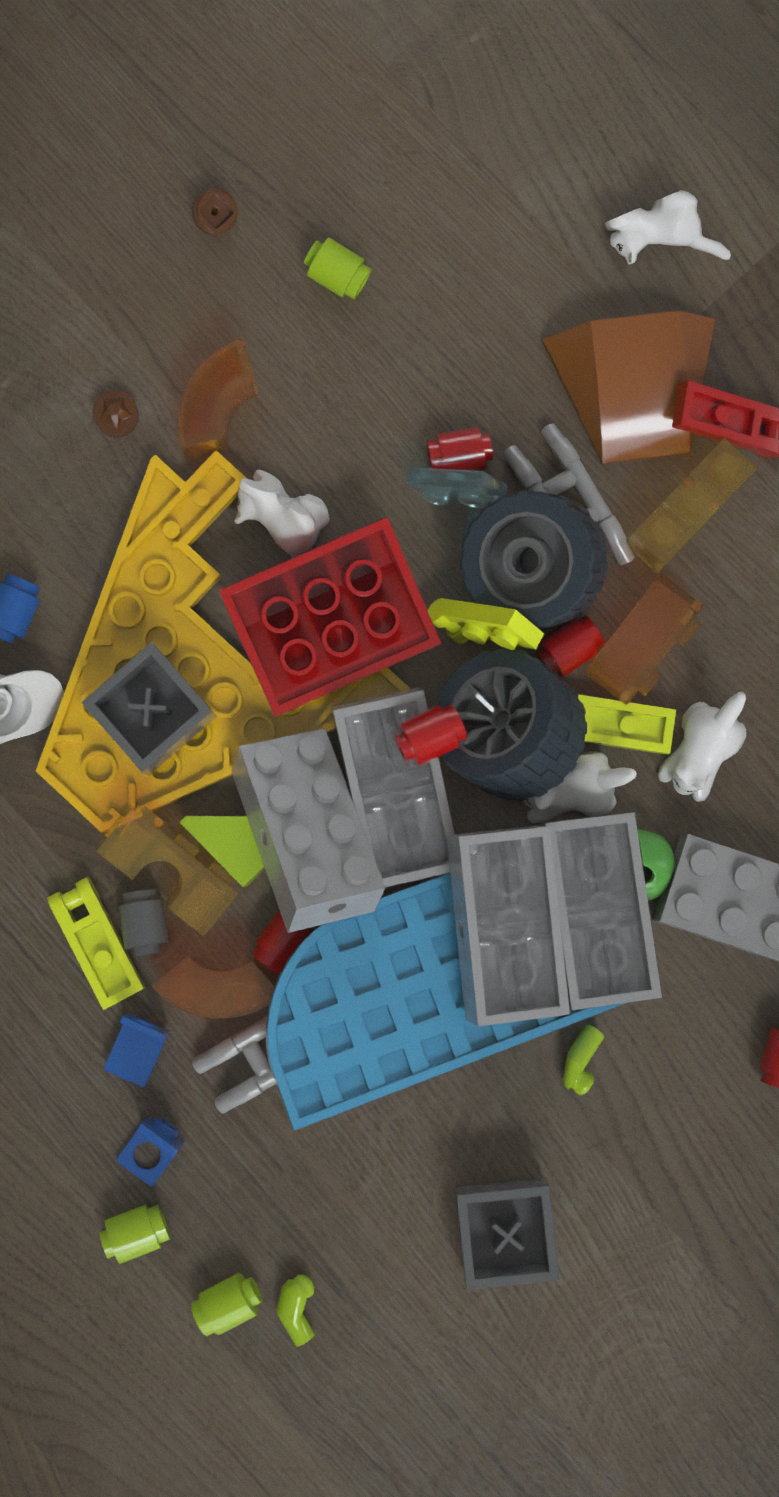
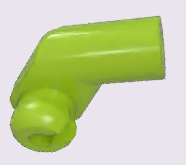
M591 1025L584 1026L569 1049L562 1076L563 1084L567 1090L572 1088L578 1095H585L594 1083L593 1074L584 1069L604 1039V1035Z
M301 1274L297 1275L293 1280L288 1279L282 1285L276 1307L277 1315L296 1347L305 1344L315 1336V1332L303 1314L306 1299L314 1294V1285L309 1277Z

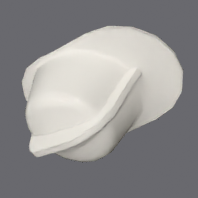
M30 670L8 676L0 674V744L34 734L47 728L54 721L64 691L60 681L51 673L41 670Z

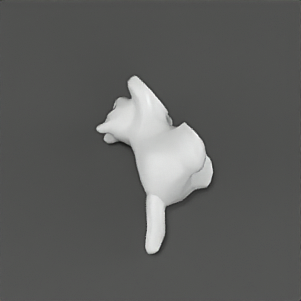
M680 190L655 201L650 211L638 208L605 222L607 230L616 231L611 234L610 245L621 256L625 257L628 265L636 261L637 254L648 244L690 246L724 260H729L731 256L730 251L721 242L702 236L701 220L697 213L698 201L695 196L686 191Z
M256 470L253 475L254 481L246 478L240 480L237 505L238 514L234 520L235 523L240 524L245 520L259 521L267 528L275 543L290 554L291 557L311 549L316 543L320 531L329 524L328 509L320 498L311 494L290 498L281 482L272 474Z
M744 692L734 694L725 702L721 709L710 707L705 702L695 703L688 708L683 715L681 728L684 730V739L679 747L660 765L657 773L659 781L665 783L672 780L674 789L679 794H692L695 801H705L711 791L721 763L735 755L741 749L746 739V728L743 723L737 720L746 701Z
M583 752L580 754L573 771L567 774L561 784L551 788L540 797L535 796L528 800H523V803L531 808L527 813V819L532 823H543L572 810L594 817L608 814L617 803L614 796L615 787L629 783L636 778L637 773L632 768L621 767L611 769L608 765V758L601 752Z

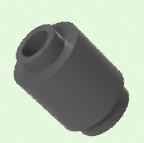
M157 889L139 890L122 894V905L118 906L124 950L133 949L134 957L162 953L161 945L169 943L164 904L162 899H158Z

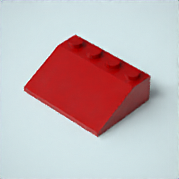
M388 517L380 518L218 589L275 717L442 644Z

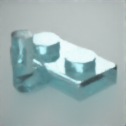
M410 467L406 484L423 493L422 499L427 502L447 505L449 499L458 500L461 504L470 506L463 538H465L468 532L469 524L473 518L475 519L480 514V510L489 502H495L498 500V497L505 495L507 490L506 484L483 471Z

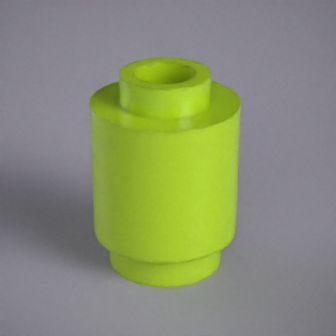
M330 237L323 244L317 240L304 260V264L309 267L307 272L309 278L338 296L344 298L347 295L353 300L360 294L372 272V269L364 264V258Z
M145 1204L106 1219V1230L99 1232L106 1257L109 1259L115 1256L119 1264L160 1249L161 1243L171 1239L159 1204L150 1208Z
M236 1273L200 1292L199 1299L191 1303V1310L196 1324L205 1336L213 1333L221 1335L259 1315L258 1304L263 1302V1298L257 1283L252 1277L245 1279L241 1273Z

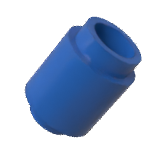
M7 574L4 582L0 583V640L13 644L15 637L25 639L40 599L37 598L40 587L10 574Z

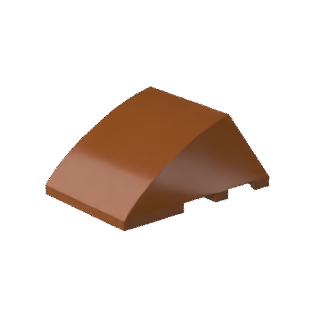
M677 310L601 319L583 323L542 339V344L547 354H550L560 374L564 389H567L579 413L578 417L601 464L678 456L690 453L693 433L672 427L679 383L688 380L703 385L716 318Z

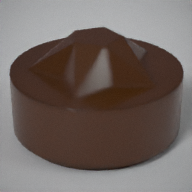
M209 189L203 191L195 198L192 205V218L195 225L204 233L211 235L225 233L236 222L238 215L237 205L234 198L228 192L222 189Z
M109 391L101 395L95 402L93 417L97 426L104 434L119 438L127 436L136 428L139 421V411L134 400L128 394L122 391Z

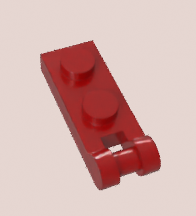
M689 380L679 383L672 422L673 428L747 449L761 457L779 458V408ZM761 425L764 426L762 435L759 434Z

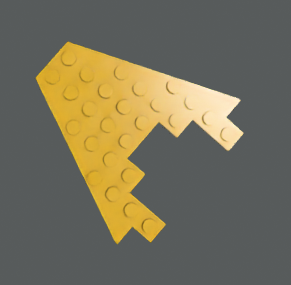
M217 450L211 454L186 482L158 456L154 455L150 459L36 768V772L102 833L232 776L239 746L324 728L329 733L336 730L331 710L332 706L410 689L389 668H385L279 716H274L251 663L192 610L220 580L221 575L190 546L235 500L240 489L239 482L241 479L246 478ZM152 642L217 717L148 776L138 769L81 702Z

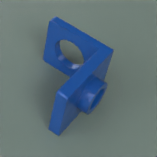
M127 1013L119 1021L123 1025L106 1061L104 1070L141 1087H145L170 1030L132 1013Z
M148 1115L137 1127V1132L116 1161L152 1187L185 1142L177 1137L180 1132L168 1121L161 1117H157L154 1120ZM143 1142H151L160 1150V1161L152 1168H143L135 1160V1149Z

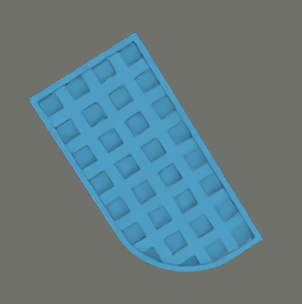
M449 873L381 898L375 912L322 924L314 929L289 957L277 979L267 1013L266 1051L292 1130L295 1131L625 1003L569 1010V1015L486 1026H476L465 1020L451 874Z

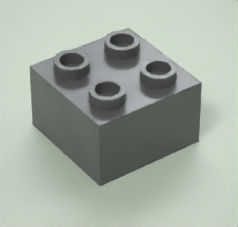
M152 642L81 702L138 769L148 776L217 717Z
M545 1177L455 1187L466 1290L560 1280L550 1186Z

